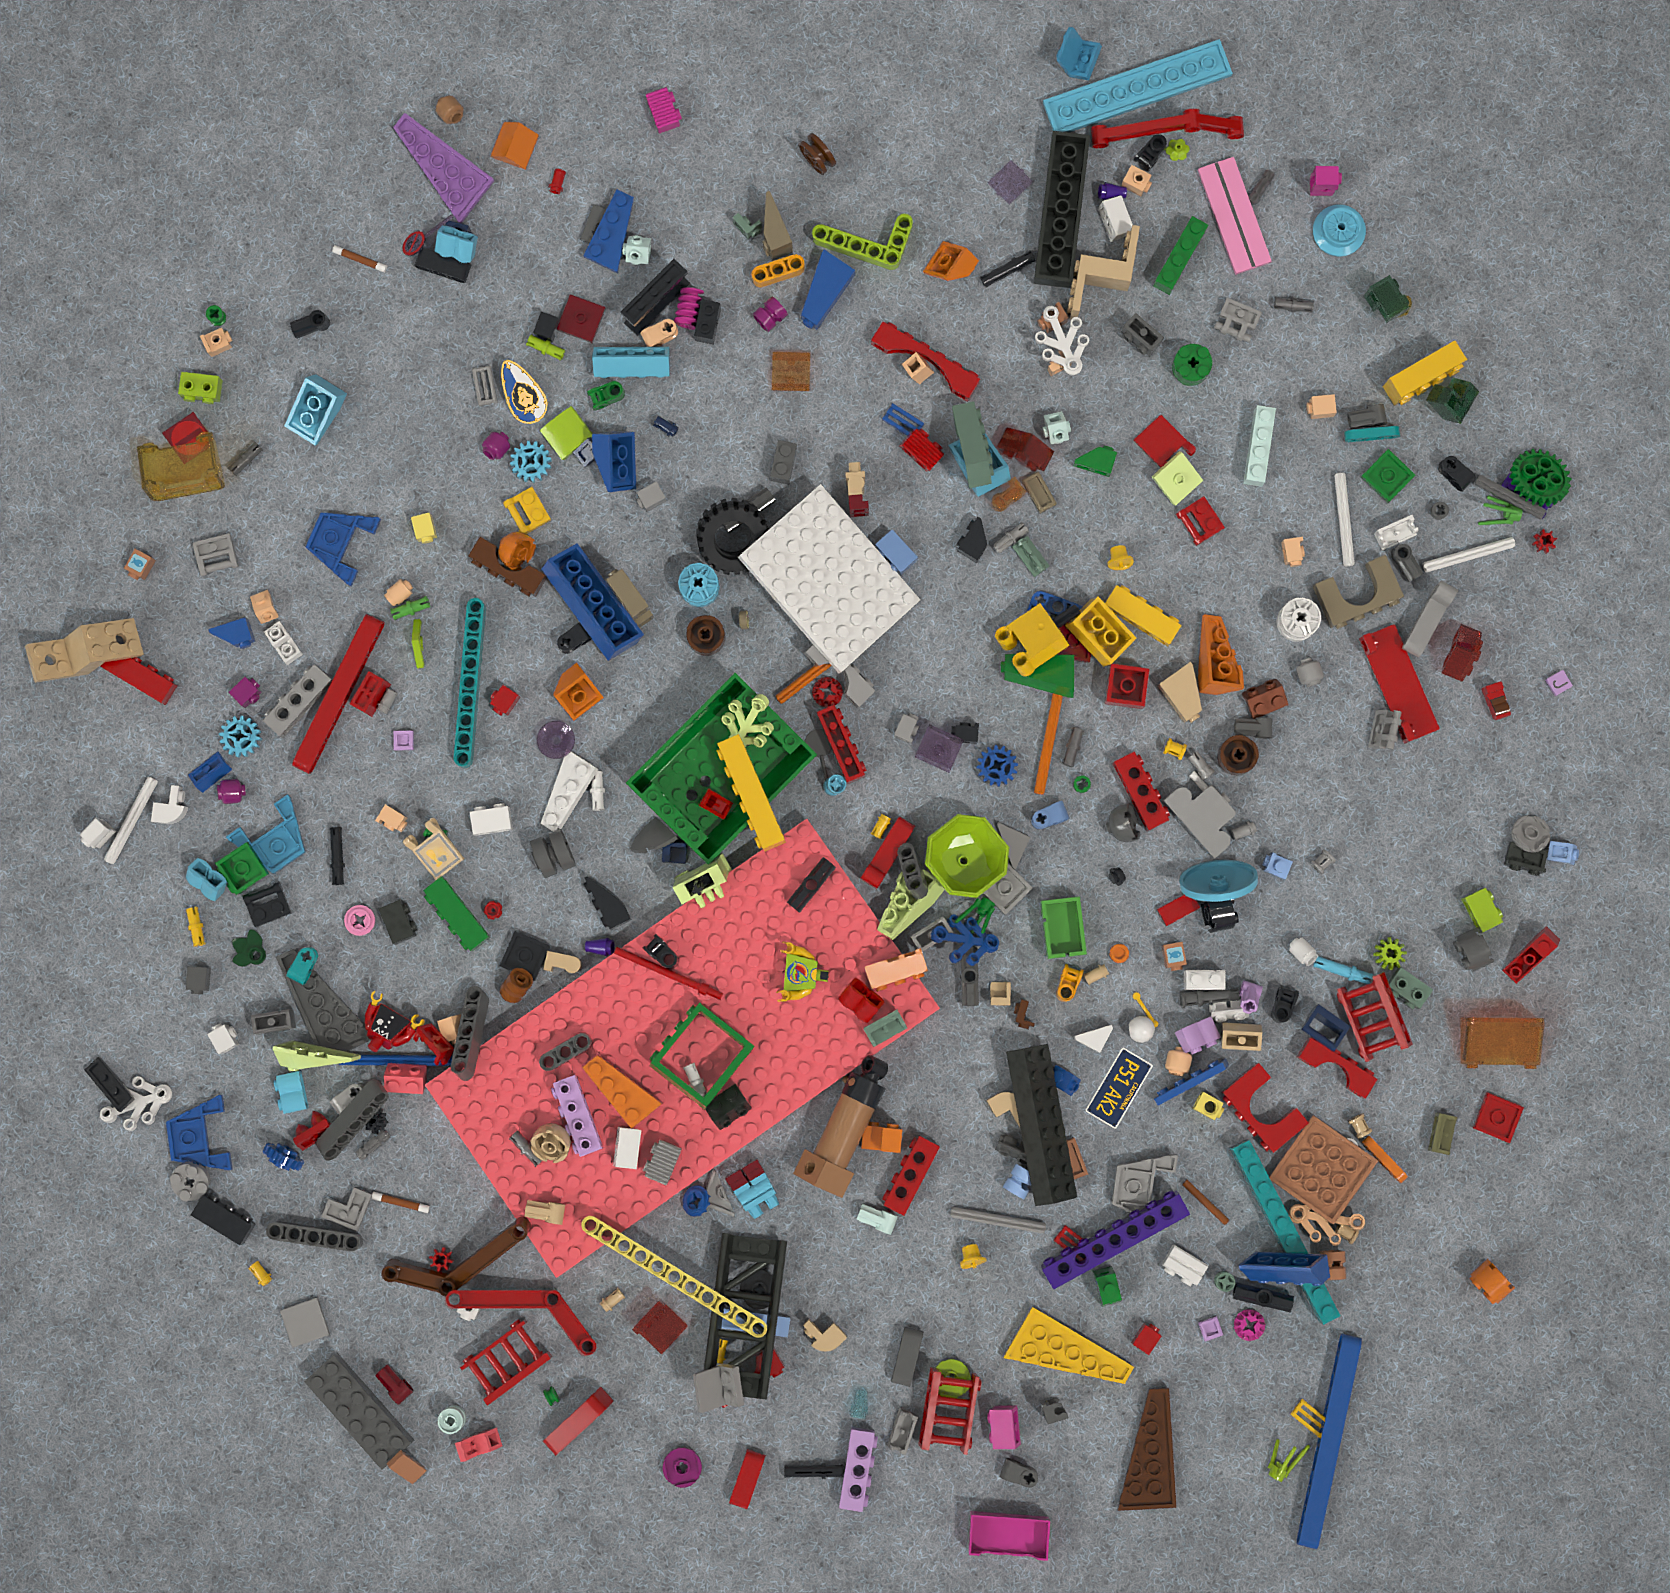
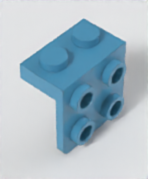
M1069 27L1064 34L1062 46L1057 52V62L1069 77L1089 81L1102 46L1097 42L1083 40L1074 27Z

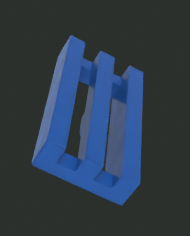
M893 403L882 418L884 422L906 436L911 432L889 419V416L912 430L915 428L919 430L924 426L922 421ZM895 410L896 412L900 413L910 421L917 424L918 427H915L914 425L904 420L892 411Z

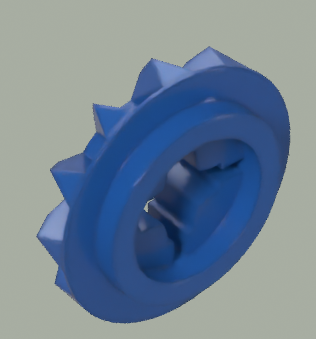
M696 1185L690 1187L685 1192L683 1208L688 1215L696 1217L707 1212V1207L711 1205L709 1203L711 1196L707 1193V1189ZM697 1198L701 1199L698 1202V1205L693 1204L695 1201H697Z

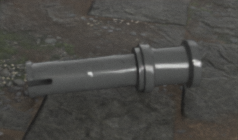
M1238 988L1207 992L1196 990V992L1184 993L1180 991V1005L1182 1009L1186 1006L1197 1005L1201 1007L1207 1003L1240 1000Z

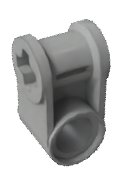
M350 1085L331 1099L329 1103L340 1115L355 1098V1089H360L361 1091L364 1085Z

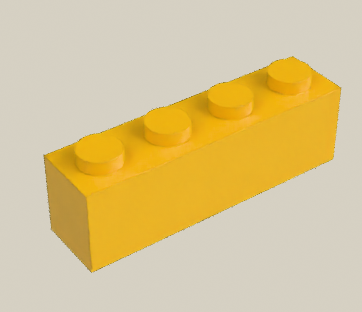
M1116 585L1105 602L1110 610L1118 617L1168 647L1182 626L1179 624V620L1171 615L1169 617L1164 615L1163 610L1155 605L1153 607L1146 603L1147 600L1139 595L1135 597L1127 587Z

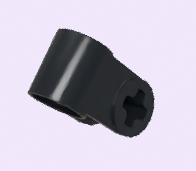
M1161 134L1154 135L1137 153L1133 161L1139 162L1149 172L1164 153L1167 145L1166 138ZM1160 142L1163 147L1155 148L1153 143Z
M1455 456L1446 457L1438 465L1440 474L1458 491L1463 492L1476 478L1475 474ZM1448 463L1451 464L1450 469L1447 468Z
M579 622L558 638L557 645L562 653L569 654L588 643L592 638ZM563 641L569 642L570 647L563 646Z
M657 934L654 935V939L647 946L643 947L652 958L656 959L667 969H673L679 964L678 955ZM667 955L674 956L673 964L666 965L664 960Z
M1283 985L1279 986L1271 1012L1274 1022L1284 1023L1291 1018L1293 1008L1299 996L1298 990L1292 991L1284 988ZM1279 1009L1285 1011L1286 1016L1283 1020L1277 1017Z

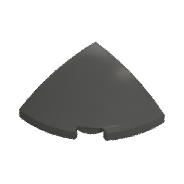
M654 818L639 832L630 849L634 853H647L646 848L648 850H658L678 838L665 824Z

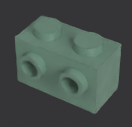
M1402 967L1397 968L1388 981L1394 997L1398 998L1399 996L1404 1000L1403 1004L1412 1010L1414 1008L1420 1009L1433 991L1432 988Z

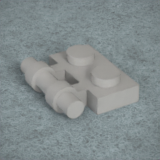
M1227 298L1219 317L1226 319L1225 323L1217 321L1214 328L1220 330V333L1224 335L1227 333L1237 337L1236 340L1250 342L1252 335L1245 332L1247 328L1252 331L1255 330L1262 312ZM1231 322L1240 325L1241 329L1237 330L1230 327Z
M1376 710L1368 744L1369 748L1394 749V744L1397 743L1398 736H1396L1398 726L1401 725L1402 721L1400 719V711Z

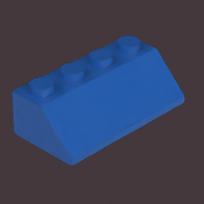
M1254 1252L1239 1264V1269L1249 1280L1258 1281V1283H1268L1271 1281L1276 1282V1284H1285L1292 1282L1295 1285L1312 1283L1313 1286H1320L1330 1278L1327 1254Z

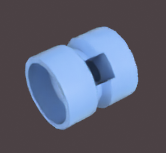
M1015 1164L1011 1171L1012 1177L1007 1178L1003 1188L1024 1200L1030 1191L1028 1187L1031 1186L1029 1171Z

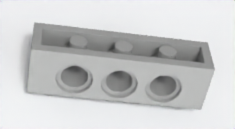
M315 664L307 667L303 672L304 676L300 680H296L290 686L291 690L278 699L276 707L269 709L264 715L265 719L263 722L282 738L326 692L332 682V679ZM313 681L314 688L308 691L306 685L308 682ZM300 695L301 702L294 705V697ZM287 709L289 713L287 718L281 719L280 713Z

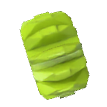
M1387 937L1386 942L1381 939L1379 941L1381 946L1375 945L1374 947L1379 950V952L1373 953V956H1379V959L1375 962L1377 964L1382 962L1381 968L1383 969L1387 965L1389 970H1393L1394 965L1397 968L1401 967L1399 961H1406L1405 958L1401 957V955L1407 954V951H1401L1405 945H1398L1399 939H1395L1393 943L1391 937ZM1387 949L1393 950V958L1387 957Z

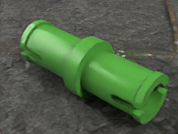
M424 596L412 602L409 600L404 605L391 608V614L400 612L393 615V619L397 620L407 615L413 616L415 612L430 608V602L422 605L423 602L429 601L428 597Z

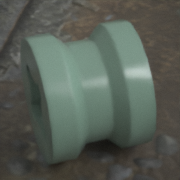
M1221 1271L1216 1274L1214 1283L1219 1290L1228 1292L1234 1288L1235 1278L1232 1274Z

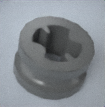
M1444 502L1435 503L1430 510L1431 516L1436 520L1444 519L1449 513V507ZM1435 507H1442L1444 509L1442 511L1444 515H1441V513L1437 515L1435 513L1437 511Z

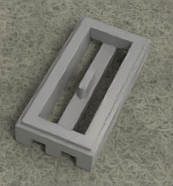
M491 366L472 369L479 407L498 403ZM484 371L488 372L493 399H489ZM477 372L481 373V379L485 395V400L483 401L481 398Z

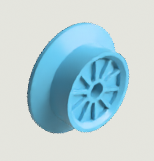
M1338 204L1325 208L1318 214L1313 224V236L1316 244L1322 251L1332 256L1342 257L1354 253L1362 245L1366 235V226L1362 216L1355 209L1346 205Z

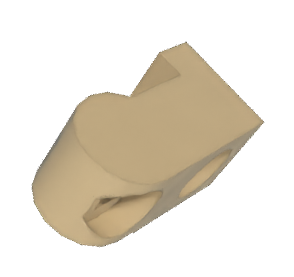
M547 951L543 970L553 972V968L558 967L565 969L569 973H577L582 968V962L574 956Z

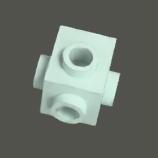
M638 235L628 236L627 243L623 244V255H626V262L635 265L648 264L651 256V238H643Z
M1063 412L1044 415L1045 427H1042L1044 437L1049 439L1050 444H1059L1069 440L1068 432H1071L1069 421H1066Z

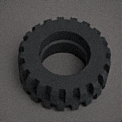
M731 498V501H726V499L720 500V504L713 503L710 505L711 509L709 511L706 509L703 512V518H700L698 521L696 537L699 552L704 557L705 562L708 565H712L713 569L718 572L722 570L723 574L729 575L730 572H734L735 575H740V571L745 570L747 573L749 570L740 561L738 556L769 530L767 521L762 512H759L755 505H750L746 500H742V502L738 501L737 498ZM730 521L742 522L751 531L750 542L746 547L736 552L722 550L715 541L717 530L723 524Z

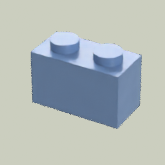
M893 529L875 544V548L890 563L891 569L900 575L918 560L915 553Z

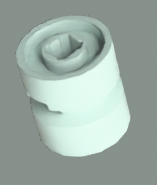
M458 1405L448 1406L438 1417V1426L446 1434L458 1432L466 1422V1413Z

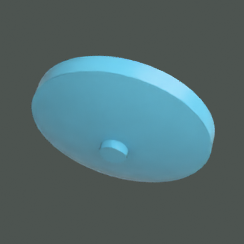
M1208 861L1185 870L1179 879L1180 889L1184 895L1195 900L1210 902L1232 900L1253 891L1258 884V874L1253 866L1241 861Z

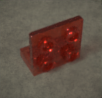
M660 1299L632 1330L637 1335L643 1336L660 1354H663L688 1325Z

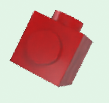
M502 685L499 691L495 690L491 695L490 700L492 701L490 704L494 706L492 709L500 716L503 713L508 716L521 697Z

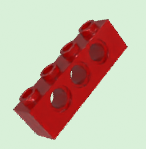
M1134 751L1114 761L1112 764L1146 831L1168 822L1170 813L1167 807L1162 806L1159 801L1161 795L1157 788L1153 789L1151 782H1153L1152 777L1148 771H1144L1142 767L1144 762L1139 754L1136 755ZM1136 769L1139 773L1138 778H1131L1129 770ZM1138 787H1146L1147 795H1139ZM1148 803H1153L1156 806L1154 813L1147 811L1146 805Z
M920 1135L918 1138H913L909 1146L912 1149L909 1156L904 1155L900 1163L903 1166L900 1173L896 1172L891 1180L894 1185L891 1190H886L882 1198L885 1201L884 1206L905 1216L940 1148L939 1145ZM916 1152H922L925 1156L921 1163H917L913 1159ZM908 1169H912L916 1173L915 1178L912 1180H907L904 1177V1173ZM900 1186L907 1190L904 1197H898L895 1194L896 1189Z

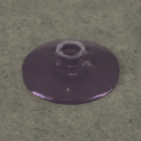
M561 721L546 723L541 727L537 735L539 750L543 755L551 759H560L567 756L575 744L573 730L569 725ZM554 738H560V743L554 744Z

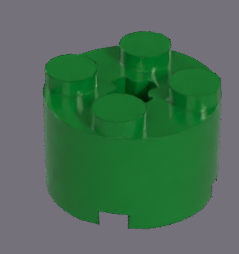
M1185 345L1179 349L1173 360V375L1183 385L1196 386L1203 382L1210 373L1212 357L1208 348L1202 345ZM1190 362H1193V364L1195 365L1194 368H1191V364H1189Z

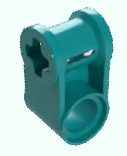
M312 947L301 949L290 966L286 977L305 985L318 960L317 950ZM310 952L312 958L306 960L307 957L304 954Z

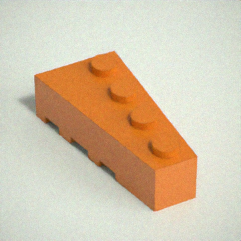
M597 1055L582 1067L631 1129L663 1104L600 1055Z

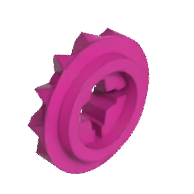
M1247 1309L1241 1311L1236 1316L1234 1329L1241 1339L1253 1341L1259 1339L1264 1333L1266 1324L1259 1312ZM1245 1318L1250 1322H1255V1324L1253 1325V1330L1255 1332H1253L1249 1328L1244 1329L1245 1326H1247Z

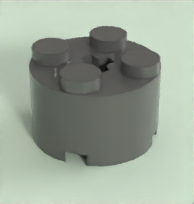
M1477 927L1456 936V941H1453L1456 951L1461 952L1464 957L1461 959L1464 968L1472 972L1494 962V959H1489L1492 953L1483 935L1479 936L1476 933L1480 931Z

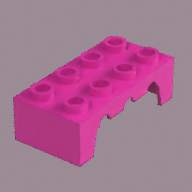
M971 1511L968 1553L974 1556H980L984 1553L1022 1557L1030 1556L1037 1560L1048 1561L1050 1518L1046 1516Z

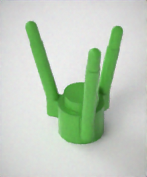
M1488 495L1487 499L1506 507L1484 503L1483 506L1504 511L1503 517L1506 519L1478 522V525H1512L1514 521H1520L1523 510L1506 501Z

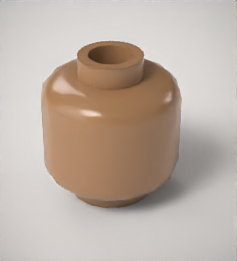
M450 95L441 97L435 109L438 116L446 124H456L463 117V106L455 97Z

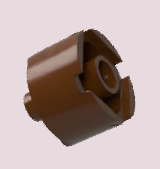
M710 615L695 617L689 623L686 632L689 646L695 653L702 656L716 654L725 643L726 636L723 625L717 618ZM704 632L707 634L708 632H710V638L703 639L702 633Z
M1235 735L1228 738L1219 747L1217 754L1220 767L1227 774L1235 776L1249 772L1256 765L1259 758V751L1255 742L1243 735ZM1236 751L1238 754H1242L1239 760L1237 757H1234Z

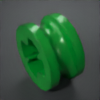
M1078 776L1073 782V787L1078 793H1085L1090 789L1091 781L1086 776ZM1081 779H1084V783H1087V787H1084L1083 790L1077 786V782H1080Z
M553 1386L549 1390H543L550 1406H553L554 1402H560Z

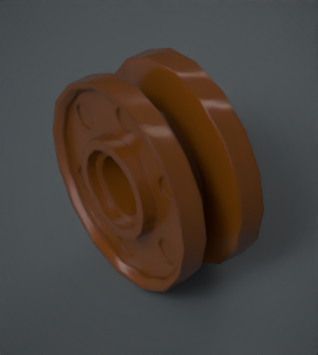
M810 133L807 136L810 145L805 141H801L798 143V147L809 164L819 174L824 175L827 172L825 164L834 167L836 160L823 141L814 133Z

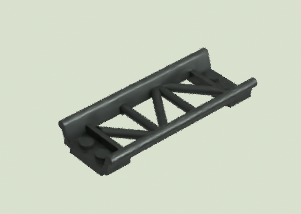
M722 1233L714 1291L732 1302L734 1301L731 1298L769 1303L766 1322L767 1332L763 1337L756 1338L747 1332L721 1329L723 1317L711 1311L704 1370L716 1367L720 1337L760 1342L728 1364L739 1366L763 1350L760 1374L741 1371L739 1373L743 1397L767 1400L787 1241ZM731 1259L757 1262L728 1281ZM767 1265H774L770 1295L730 1290ZM723 1302L720 1304L719 1311L721 1313H724L725 1304L730 1308L728 1303ZM745 1313L737 1314L745 1322L747 1321V1315ZM756 1323L753 1326L757 1333H763L764 1327Z

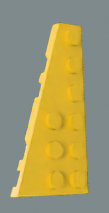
M1033 1306L1003 1356L1005 1359L1122 1384L1126 1383L1134 1369L1133 1365Z

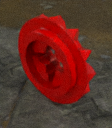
M824 677L815 683L812 694L818 705L827 708L837 705L841 701L843 689L840 682L836 679ZM831 685V692L836 695H828L824 700L825 693L820 689H827Z

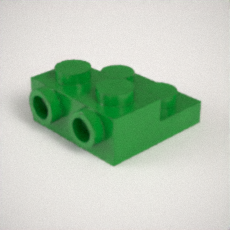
M249 842L244 843L215 863L217 872L224 876L228 883V889L231 893H235V895L243 893L269 875V872Z

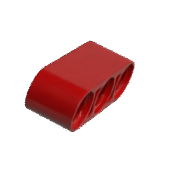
M747 1449L729 1504L748 1509L766 1455Z

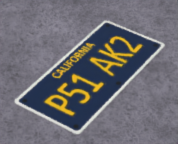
M1122 1048L1087 1106L1086 1112L1116 1129L1153 1065L1129 1050Z

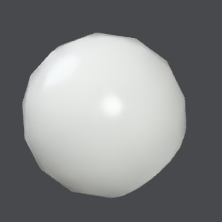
M1146 1016L1133 1018L1129 1023L1131 1039L1142 1043L1149 1041L1155 1032L1154 1023Z

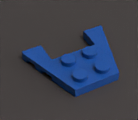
M320 513L306 548L347 585L352 587L358 570L342 564V558L355 529L359 528L375 535L381 519L379 517Z
M218 1095L166 1122L171 1161L182 1163L190 1161L193 1164H200L211 1168L233 1170L230 1152L210 1155L205 1115L225 1112L223 1095Z

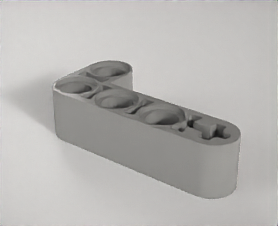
M1442 580L1434 587L1402 646L1403 650L1418 658L1421 656L1446 608L1454 600L1458 589Z

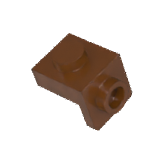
M1021 999L1020 1003L1016 1002L1013 1012L1016 1014L1015 1022L1018 1023V1027L1029 1030V1027H1034L1035 1023L1024 1020L1029 1001Z

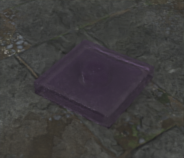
M929 724L915 758L950 773L964 740Z

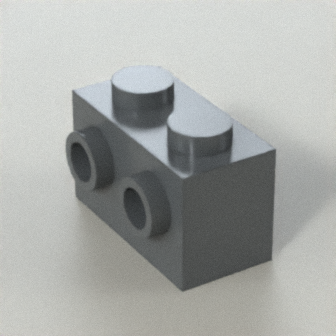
M1137 313L1128 320L1121 331L1123 338L1127 342H1133L1141 354H1146L1149 357L1161 345L1164 339L1159 332Z

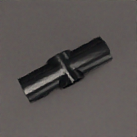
M823 857L787 903L800 913L836 867ZM815 880L817 887L814 890L807 889V881Z
M1236 1282L1233 1290L1232 1299L1289 1313H1291L1293 1308V1295ZM1262 1292H1266L1268 1295V1299L1265 1302L1259 1301V1295Z

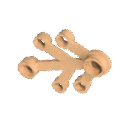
M1295 1204L1289 1209L1288 1215L1291 1221L1301 1224L1308 1232L1312 1242L1318 1243L1321 1240V1233L1315 1230L1308 1220H1314L1320 1225L1329 1237L1332 1245L1337 1246L1341 1243V1236L1334 1232L1327 1223L1328 1221L1316 1212H1310L1311 1209L1306 1205ZM1297 1211L1302 1213V1216L1299 1218L1295 1216ZM1353 1214L1351 1217L1340 1216L1335 1224L1349 1225L1353 1230L1358 1231L1364 1228L1365 1219L1361 1214ZM1355 1220H1360L1361 1224L1359 1226H1355L1353 1222ZM1317 1233L1319 1238L1314 1240L1312 1234ZM1337 1236L1339 1241L1333 1242L1331 1238Z

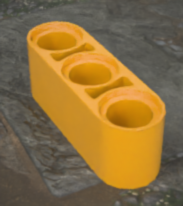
M795 254L757 266L751 273L752 282L757 287H765L799 276L805 269L804 259L802 256ZM799 262L801 266L795 269L791 267V264ZM775 268H781L783 269V272L781 274H775L773 270ZM762 273L765 275V278L757 280L755 276Z

